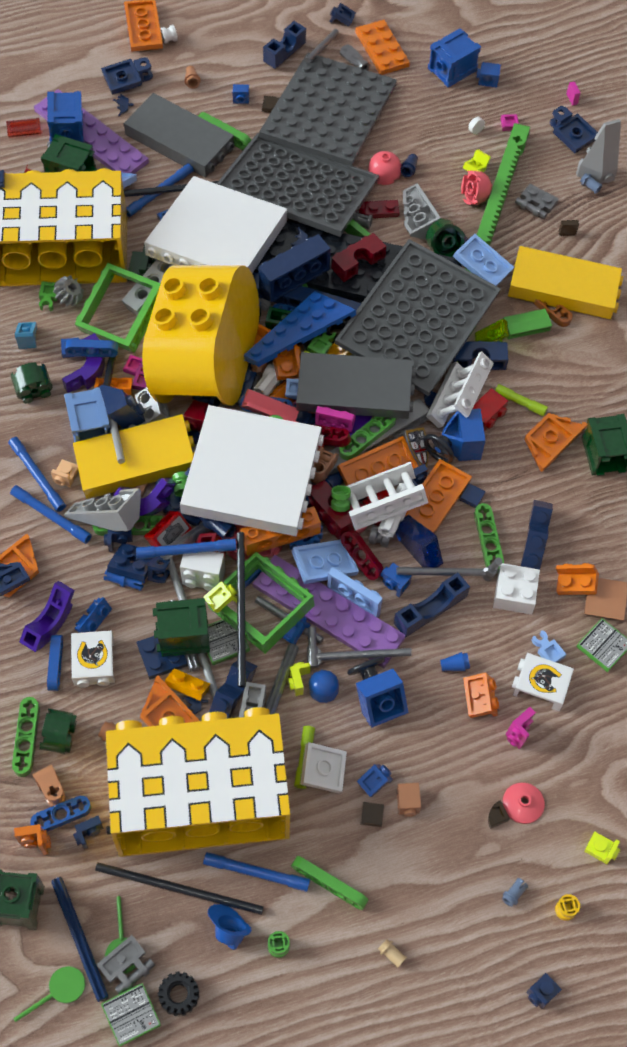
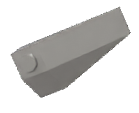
M418 183L402 191L405 216L404 225L411 237L426 240L428 229L441 217Z

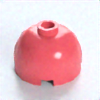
M380 151L370 159L368 172L379 175L377 184L390 185L394 183V180L400 178L401 163L394 153Z
M469 170L467 171L468 175H464L461 184V193L466 196V199L463 200L468 205L482 204L491 194L492 183L489 176L484 172Z

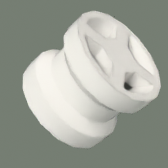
M170 25L169 28L162 27L160 29L165 44L171 40H178L174 25Z

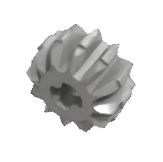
M71 275L61 277L55 283L53 290L57 294L55 298L60 299V304L65 303L66 307L74 306L80 302L85 291L81 288L82 284L77 282V278L73 280Z

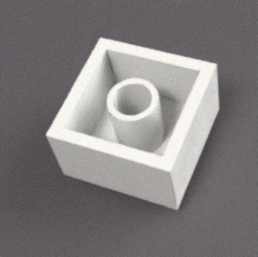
M213 551L183 554L180 564L182 584L189 588L199 587L211 591L221 581L223 582L225 574L224 553Z
M502 563L498 571L493 608L532 615L536 604L540 570Z

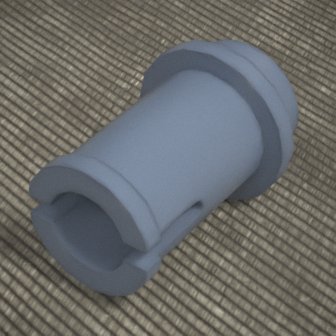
M584 174L580 180L583 186H587L595 194L602 188V184L593 179L591 174Z
M517 878L511 888L503 893L502 900L510 907L518 904V899L528 888L527 883L521 885L524 881L520 878Z

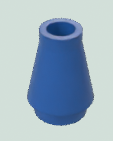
M460 652L440 660L442 672H466V669H470L468 653L462 654Z

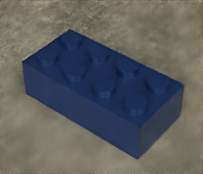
M317 234L314 237H309L303 243L293 246L290 250L278 254L270 261L263 262L258 267L259 288L269 301L273 302L330 270L331 248Z

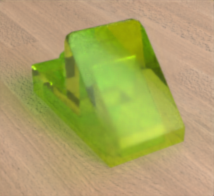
M502 318L475 332V342H503L502 339L508 336V322Z

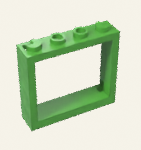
M107 263L101 271L99 280L93 286L91 295L85 301L83 310L76 318V327L81 332L89 335L95 333L98 339L115 341L118 343V347L135 353L146 333L161 283ZM114 275L151 288L125 339L89 325Z
M255 552L245 561V581L257 569H260L301 602L266 637L245 620L246 639L266 654L315 606L314 596L309 592L308 588L304 589L295 578L288 577L284 570L279 566H274L268 557H263L258 552ZM237 570L223 583L226 585L231 584L237 589ZM227 605L220 612H214L237 631L236 612Z

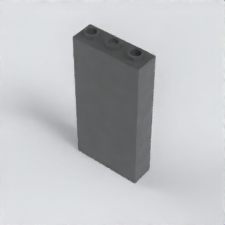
M152 93L124 122L126 136L182 166L189 163L194 170L193 172L204 178L214 171L215 167L224 160L225 156L235 146L233 134L155 93Z
M301 352L296 402L297 411L316 412L317 406L329 407L337 411H347L354 415L408 419L409 412H413L414 401H410V395H414L415 384H411V379H415L416 367H412L413 360Z

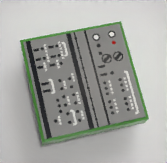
M601 618L576 647L606 672H609L627 652V638Z
M223 619L209 624L210 652L207 654L212 665L238 656L237 631ZM246 641V653H247V652L250 651V648H249L248 643H247V641Z
M143 983L101 1004L119 1047L161 1026Z

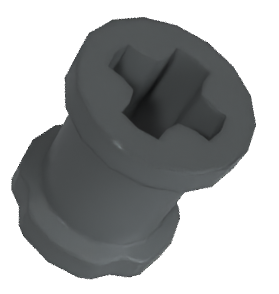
M358 211L353 220L369 230L373 215H364Z

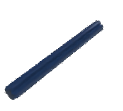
M57 877L51 881L95 997L98 1002L104 1001L109 995L62 877Z

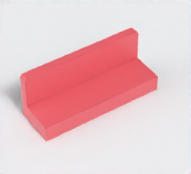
M247 389L241 405L242 408L261 413L263 416L278 415L283 420L297 422L296 418L299 413L297 408L250 389Z

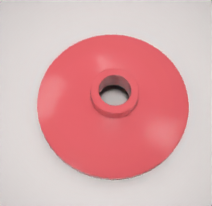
M529 783L513 784L506 790L503 796V806L509 818L517 823L529 824L535 822L544 811L545 802L542 793ZM526 798L528 803H522L521 799Z

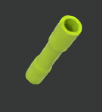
M498 384L495 389L496 392L507 400L522 405L544 417L547 412V406L535 400H530L501 384Z
M303 726L300 757L294 787L299 789H306L307 787L301 785L305 744L308 742L313 743L315 728L312 726Z

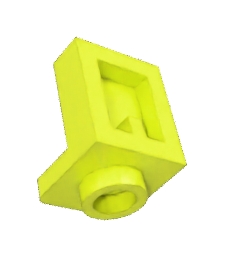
M221 581L204 598L213 611L218 613L232 600L237 603V590L231 584L226 585Z
M594 832L584 852L608 864L611 859L615 861L620 849L617 846L620 841L616 839L613 842Z

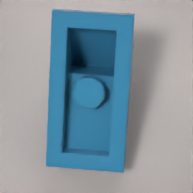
M37 322L18 323L15 339L19 349L37 347Z

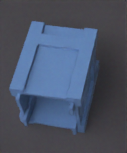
M100 387L64 394L74 442L111 433Z

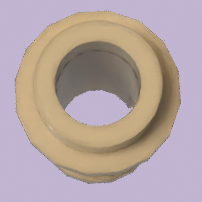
M386 939L378 948L381 951L380 954H384L398 968L407 957L392 944V940L390 942Z

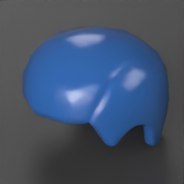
M320 670L311 675L308 683L310 696L322 703L334 700L339 693L337 676L328 670Z

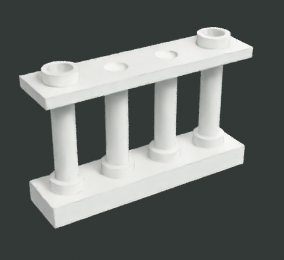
M482 351L479 352L474 364L463 368L458 362L452 363L426 417L438 428L444 426L448 415L459 411L465 418L469 417L494 363Z
M411 462L347 486L351 490L349 500L353 510L349 511V515L355 531L428 503L423 485L415 486L412 481L416 477ZM399 483H405L407 490L397 493L394 486L399 485ZM387 489L389 497L378 500L376 493ZM369 496L371 503L360 507L358 500Z

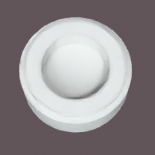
M475 117L469 124V131L473 134H478L484 128L485 121L480 117Z

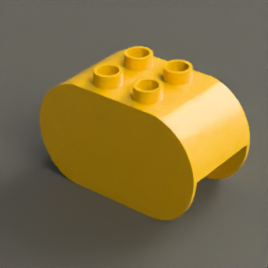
M172 265L165 271L145 333L142 352L146 386L155 401L168 403L173 399L174 395L217 396L222 404L229 406L234 405L238 401L249 362L245 361L244 354L253 347L259 324L257 286L253 274L247 266Z

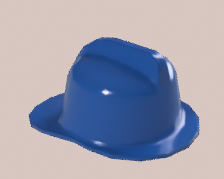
M214 904L209 907L208 916L215 924L216 939L226 944L232 950L237 949L244 937L251 933V927L234 909L226 905Z

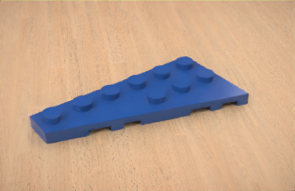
M314 291L246 352L244 359L260 367L277 358L280 352L294 349L293 346L301 342L303 344L326 332L329 326L343 323L342 320L348 316L351 318L356 316V310Z

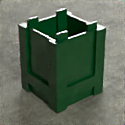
M55 134L51 144L41 157L45 173L62 172L67 169L77 172L98 170L94 163L93 155L95 151H93V145Z
M625 414L588 418L587 428L581 438L591 474L604 476V473L618 471V473H626L627 420Z
M205 598L156 603V608H153V617L157 616L154 639L158 638L157 652H161L162 657L210 652Z
M0 869L1 927L3 924L26 927L28 930H37L38 908L45 888L37 873H28L27 875L3 872ZM10 891H15L17 896L14 897L13 900H9V898L5 896L6 893H10Z

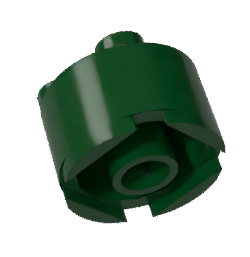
M444 218L434 222L426 234L427 244L436 254L453 257L454 253L465 243L463 231L453 221Z
M36 362L27 363L16 368L17 372L15 374L11 373L10 377L17 398L22 400L23 403H31L34 398H47L51 395L53 385L45 364L39 366Z
M48 708L41 734L44 738L43 742H40V750L61 754L70 753L72 746V735L70 733H75L77 715L71 712Z

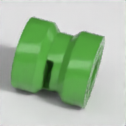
M180 471L172 475V479L176 482L174 494L178 497H182L188 478L184 474L186 471Z
M342 485L333 487L331 490V496L333 497L331 508L337 512L348 511L350 509V488Z
M282 931L273 932L268 938L269 953L275 958H282L288 954L290 940L287 934Z

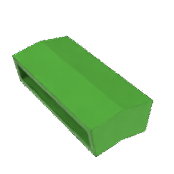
M546 309L503 317V327L508 339L547 332L552 328V323Z

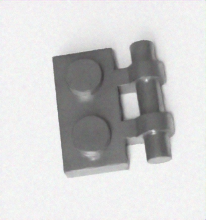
M529 184L522 192L521 198L518 197L515 203L521 209H527L532 212L534 216H540L545 219L547 213H550L556 206L559 198Z
M132 935L96 964L110 983L116 978L120 979L121 983L115 988L119 994L133 988V984L142 976L146 977L150 973L149 970L155 966L151 959L147 960L144 964L139 960L146 952ZM135 964L138 969L129 977H126L123 972Z

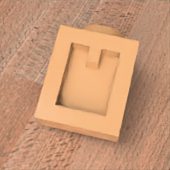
M62 459L58 468L51 471L53 481L60 486L71 487L79 472L78 466Z

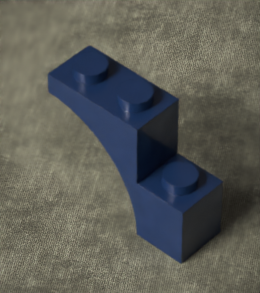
M538 500L533 501L521 561L522 567L538 570L541 568L549 535L548 527L553 511L552 503Z
M238 660L231 665L225 683L216 691L209 713L224 712L227 714V719L231 718L245 687H238ZM246 661V682L252 683L258 666Z

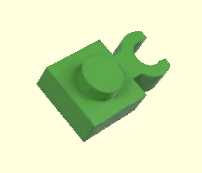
M42 281L39 292L40 310H43L45 305H49L50 311L53 310L52 301L58 300L55 298L57 294L53 292L55 282Z
M326 331L322 333L321 337L316 336L308 346L307 351L310 353L327 354L332 347L331 342L334 341L336 333L334 332L331 336H328Z

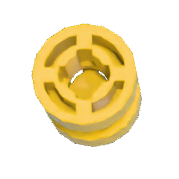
M571 894L562 896L555 906L557 917L563 921L572 920L579 912L580 902Z

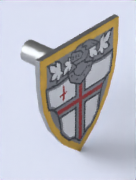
M424 427L404 431L406 442L413 458L419 466L425 464L427 467L429 453L423 443V439L426 436Z

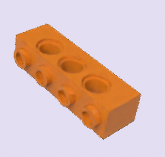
M315 507L307 508L306 513L302 512L301 518H304L302 530L298 529L297 536L252 527L241 528L240 532L245 534L246 555H253L255 552L259 553L320 534L321 521Z

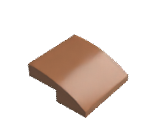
M598 578L597 595H586L584 614L624 621L627 582Z

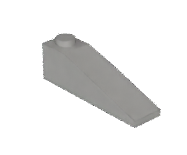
M620 119L606 122L602 125L594 138L596 140L592 147H588L586 157L581 158L576 171L578 177L582 178L587 173L588 175L591 174L592 178L600 184L614 181L618 169Z
M139 488L120 490L119 494L111 496L109 493L98 500L90 498L76 502L65 512L64 516L65 518L112 531H129L134 527L140 516L141 490Z

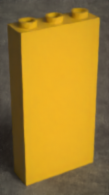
M519 246L508 296L535 302L536 299L541 300L542 303L546 301L549 306L563 305L571 311L611 319L613 313H617L619 303L616 302V299L619 300L621 289L618 288L622 285L624 276H621L622 268Z
M183 414L120 430L119 435L125 457V462L119 464L117 461L111 433L74 442V452L86 499L114 493L119 487L132 488L158 481L159 478H170L173 474L180 471H187L191 467L195 453L192 452V447H195L193 437L188 436V432L191 431L188 420L184 421Z

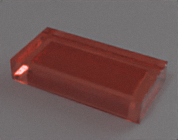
M40 118L6 121L8 138L41 134Z

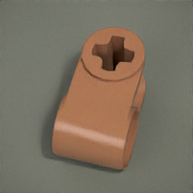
M322 446L318 449L320 451L318 463L314 462V467L319 472L315 473L314 479H310L315 484L327 478L339 457V454L328 452Z
M52 764L32 774L40 791H42L47 803L51 807L65 802V793Z

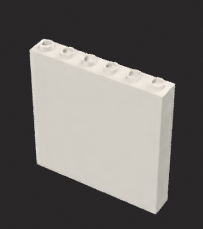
M193 176L144 242L145 255L172 265H244L253 273L286 224L287 209Z
M208 405L181 498V513L297 536L298 529L302 530L304 518H301L302 512L306 513L308 501H305L306 495L310 496L312 484H309L310 479H314L316 473L314 462L318 463L320 451H317L318 446H322L324 435H321V427Z

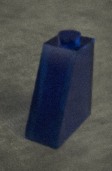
M410 515L404 517L396 530L397 539L423 568H437L442 565L443 559L437 536Z

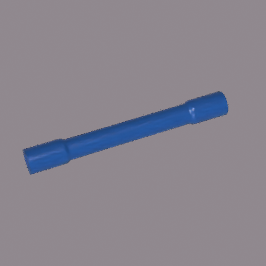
M187 163L157 187L171 186L183 180L194 171L192 166ZM160 194L144 195L126 207L127 216H133Z
M18 437L11 438L8 444L37 481L57 512L64 510L66 504L37 467Z
M18 485L11 489L10 494L49 518L84 544L90 541L92 534L73 524Z
M236 538L158 547H136L137 559H146L158 556L213 551L237 550Z
M206 852L203 865L227 869L287 885L290 888L305 892L308 891L310 883L308 878L239 862L210 852Z

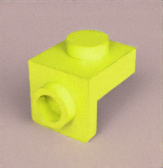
M478 149L475 151L473 158L464 163L463 169L485 172L491 156Z
M298 662L290 667L291 678H288L290 690H294L295 696L303 695L304 693L301 676L310 674V663Z

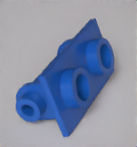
M102 597L93 601L86 611L89 615L83 614L75 624L76 627L74 629L78 633L95 632L112 610L106 599Z

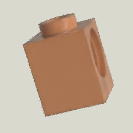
M419 783L398 784L396 790L398 814H404L405 817L416 816L421 810Z

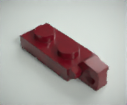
M398 200L364 201L358 210L361 214L373 215V219L394 218L400 215Z

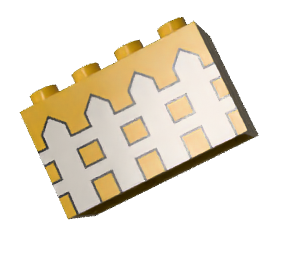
M102 168L97 171L84 172L67 169L62 172L48 173L36 170L26 173H5V188H0V286L41 285L42 281L56 283L61 277H68L70 275L73 280L77 278L79 284L97 283L101 276V271L107 263L127 270V210L121 171ZM114 275L111 283H125L127 279Z
M257 707L246 710L244 717L227 719V714L224 712H210L202 716V721L185 723L183 717L168 716L159 720V726L142 727V723L139 721L127 720L117 723L116 730L106 731L110 827L119 857L290 839V808L279 714H270L269 709Z

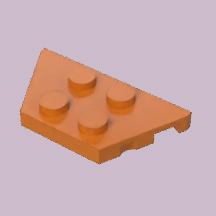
M548 413L525 435L524 440L541 472L587 428V423L572 422L570 418Z
M25 534L0 555V564L7 565L21 562L31 580L39 574L30 537L28 534ZM23 584V585L19 586L18 588H16V589H14V590H12V591H10V592L4 594L3 596L8 597V598L11 597L15 592H17V591H18L20 588H22L25 584Z
M156 676L140 714V719L148 727L159 726V720L168 716L183 717L185 723L199 722L200 720L159 676Z

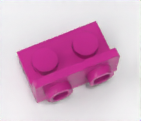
M317 406L315 424L345 428L352 432L356 416L347 411H337L329 407Z
M531 707L511 723L505 734L508 742L518 749L523 747L530 736L527 731L534 722L532 718L536 713Z

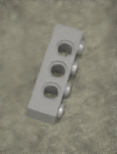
M157 259L143 277L161 283L165 271L172 264ZM136 283L122 299V302L128 310L138 316L151 288Z

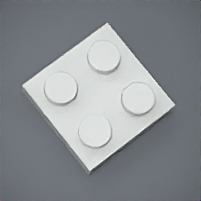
M310 742L305 744L301 785L341 793L343 790L347 751Z

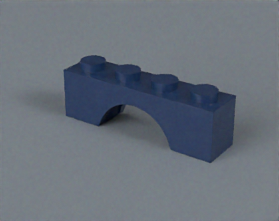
M457 572L442 582L439 588L422 602L417 604L410 603L396 612L394 625L405 635V638L468 597L470 586Z

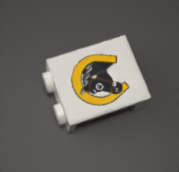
M112 631L71 633L72 681L74 686L84 688L95 684L107 686L110 683H115L112 648L114 646Z
M527 653L525 659L521 658L517 670L521 672L519 677L515 676L512 688H515L513 696L517 697L519 691L553 702L552 709L560 711L574 668Z

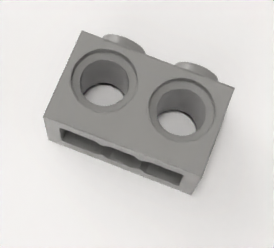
M147 387L135 394L136 403H140L145 410L143 414L145 422L142 425L170 417L167 403L155 401Z
M246 682L239 717H244V712L248 709L264 708L266 685Z

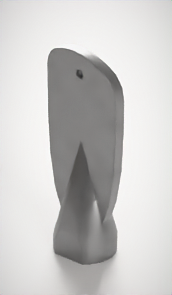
M344 45L340 49L341 56L349 63L361 69L369 70L370 64L351 45Z

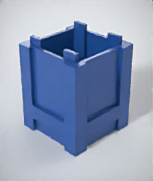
M461 28L430 45L431 54L428 70L441 79L448 88L477 71V61L481 46L477 42L474 43Z
M74 91V93L47 92V122L50 144L55 134L84 143L81 91Z

